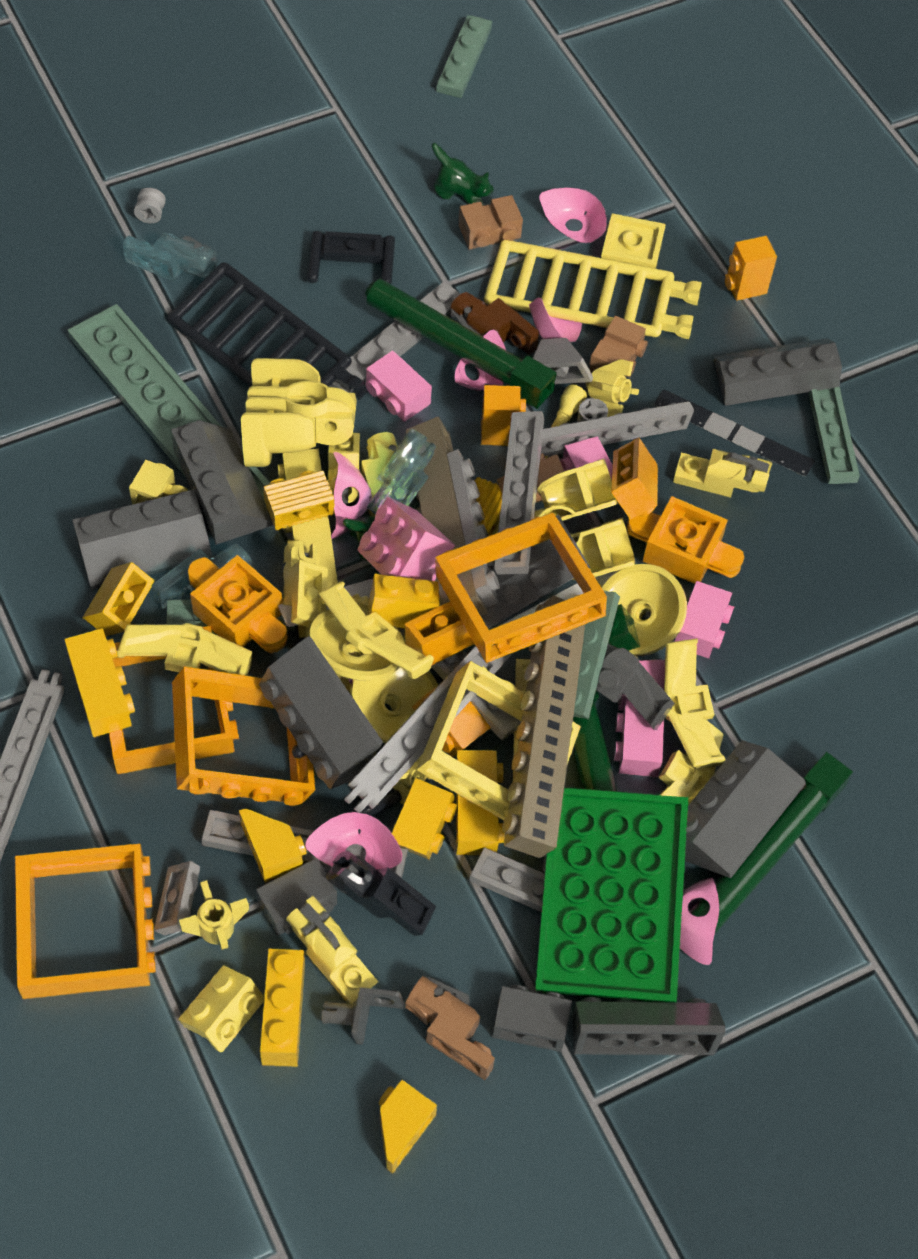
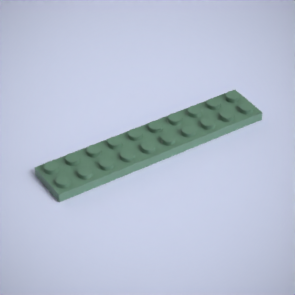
M118 304L68 329V336L184 475L174 452L171 429L199 420L221 426ZM248 467L264 500L263 486L268 485L270 482L257 467Z

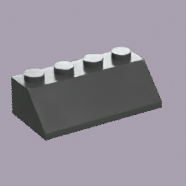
M828 338L714 357V364L725 406L811 392V389H817L818 391L840 387L842 364L836 343Z
M201 420L171 429L175 455L191 490L194 489L202 515L216 545L274 525L249 468L244 465L243 455L231 429Z
M194 489L72 520L91 590L101 587L111 568L133 562L149 576L190 565L199 558L213 559L202 512Z
M559 514L556 515L589 569H591ZM550 539L531 546L528 574H496L500 589L496 590L498 604L487 607L488 614L481 616L487 628L490 629L574 579ZM493 565V566H491V570L494 571L495 574H496V571H495V568H494V565Z
M310 636L303 639L266 670L259 684L262 693L278 712L282 724L288 727L296 739L299 749L307 755L313 764L317 776L325 782L329 790L351 781L376 754L383 741Z
M742 740L688 805L685 861L731 878L806 784L805 780L769 748Z
M590 997L582 999L581 1002H576L572 1013L574 1054L715 1055L726 1033L725 1024L717 1003H707L706 1000L699 998L689 999L685 1003L637 1002L636 1000L626 998L618 999L616 1002H602L599 998Z

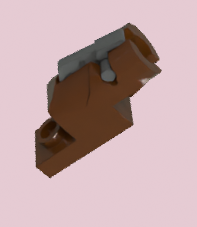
M464 292L452 302L450 307L451 318L482 337L490 330H495L503 342L510 339L515 347L521 348L528 355L537 350L539 330L500 298L487 305L469 292Z

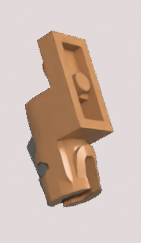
M422 976L406 1000L405 1004L407 1005L405 1008L412 1011L426 1025L431 1023L427 1030L426 1043L486 1080L493 1070L495 1057L491 1055L490 1049L477 1041L471 1043L469 1041L478 1028L480 1020L476 1010L469 1006V995L435 979Z

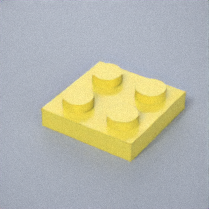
M612 213L601 258L656 269L666 224Z

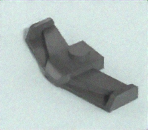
M609 644L607 645L596 690L613 702H618L624 694L650 724L652 729L657 730L675 703L643 667L637 656L625 648L620 649Z

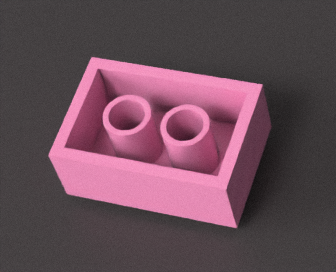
M387 497L384 504L378 508L375 520L368 532L362 536L357 551L381 575L435 581V557L448 550H453L455 544L417 510Z

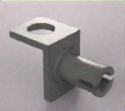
M360 988L355 1004L325 1001L323 1008H326V1010H322V1023L352 1026L354 1040L358 1045H363L370 1006L403 1009L404 1001L398 991ZM378 997H384V998H388V999H391V1000H385V999H381V998H378Z

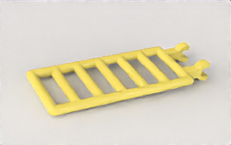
M503 240L500 243L484 295V302L486 304H491L497 298H500L514 310L531 313L529 304L532 301L524 300L536 257L553 260L542 295V301L550 317L608 328L613 317H608L607 313L617 275L621 273L634 276L624 315L625 320L647 328L645 336L658 337L663 330L674 332L681 338H690L694 316L680 315L676 317L666 315L670 296L681 298L689 304L697 305L702 282L674 281V274L670 271L511 240ZM509 252L525 255L513 298L497 295ZM564 262L580 265L568 309L551 305ZM591 268L607 271L596 314L579 311ZM645 278L662 281L651 325L634 322Z

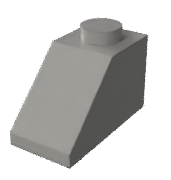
M567 338L541 339L533 359L557 372L555 384L592 382L594 377L585 361Z

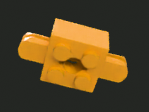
M671 496L661 516L651 512L646 516H638L632 520L628 518L626 528L628 535L647 543L643 562L664 568L671 574L696 584V581H702L707 569L728 578H733L741 570L744 559L743 551L721 542L728 522L723 517Z
M236 555L221 569L205 557L199 558L190 564L188 569L189 582L195 588L190 593L193 613L207 626H211V629L218 636L241 647H244L253 639L269 653L278 652L284 648L287 643V628L277 619L282 615L278 606L283 604L282 593L239 555Z

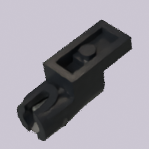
M349 851L341 852L336 856L331 870L327 871V880L377 918L391 917L412 935H423L436 905L389 867L375 869L362 857L355 856Z

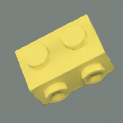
M223 965L178 1020L185 1028L206 1038L215 1050L223 1052L261 1006L265 997L251 978Z

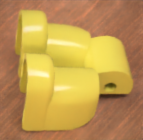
M256 358L252 361V386L248 389L246 413L241 415L245 467L268 466L271 463L272 453L305 451L316 447V442L330 446L340 445L351 437L354 429L357 403L355 393H348L343 389L328 387L326 384L321 383L319 372L312 365L302 360Z
M605 459L564 471L542 482L537 491L541 494L545 508L535 510L534 518L553 512L555 516L559 514L563 521L616 505L617 500L611 492L612 480ZM623 518L571 534L589 564L590 571L594 577L635 565L634 553Z

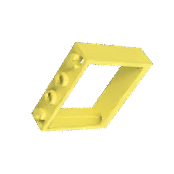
M470 661L455 674L416 770L505 820L510 801L507 800L508 789L441 751L466 689L522 721L523 710H521L520 704L525 693L517 689L513 683L502 680L490 673L484 666L480 667ZM575 722L572 723L568 761L581 727Z

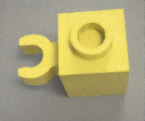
M145 460L129 487L132 505L188 491L183 486L175 485L173 469H170L165 464L153 463Z

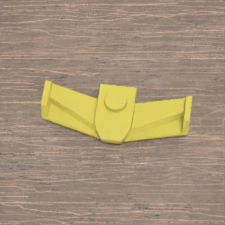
M343 581L319 593L320 601L328 606L346 630L345 639L365 654L376 653L406 670L408 677L413 680L431 669L434 657L430 654L424 656L396 640L398 630L376 612L366 616L344 588L345 583Z
M188 623L183 625H127L117 650L118 658H124L125 656H167L164 662L165 670L180 672L184 666L200 669L202 663L219 672L248 676L252 662V651L204 630L202 626Z
M698 638L666 643L664 691L675 704L665 718L672 723L693 767L704 769L721 766L725 758L722 756L704 721L714 717L708 684L696 686Z
M704 720L720 750L724 734L708 720ZM678 750L671 754L658 777L668 785L660 795L688 797L689 805L714 775L716 767L697 769L693 767L687 753L684 755Z

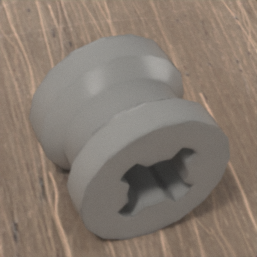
M154 188L141 189L138 194V202L134 208L135 216L145 223L159 222L166 202L164 194Z
M596 398L584 400L579 406L577 422L587 421L589 417L597 419L607 417V405Z

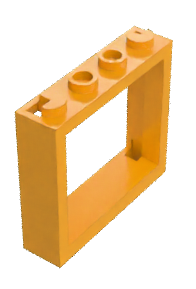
M553 512L542 517H535L531 521L513 528H506L489 537L477 539L457 549L448 550L435 557L436 578L485 663L606 616V594ZM550 539L580 586L583 594L488 630L457 574Z
M211 626L203 627L204 630L212 633ZM120 642L114 643L116 651L118 650ZM125 656L124 658H114L113 662L115 667L166 659L167 656ZM208 667V670L217 671ZM214 700L221 734L194 738L195 760L235 752L233 740L239 739L236 720L229 721L228 712L233 711L232 702ZM123 729L109 733L117 774L176 763L175 742L127 751Z
M186 666L172 681L176 782L178 790H187L197 795L205 793L220 794L224 798H253L256 802L279 801L289 806L302 804L315 791L313 764L307 755L299 759L293 756L292 748L297 745V741L288 727L287 737L291 781L195 769L192 696L274 708L272 703L264 697L259 686L262 678Z
M141 844L15 856L17 988L22 999L150 986V973H156V961L154 951L149 952L148 940H154L153 919H147L146 908H151L153 904L151 887H145V876H151L150 857L143 856ZM133 868L137 967L37 978L35 878Z

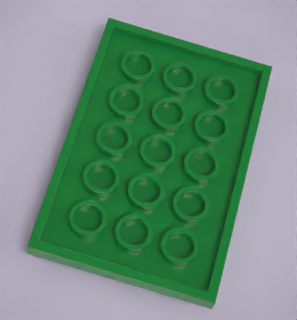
M564 788L557 846L554 850L547 853L536 992H554L563 995L609 999L626 998L644 1002H677L688 797Z

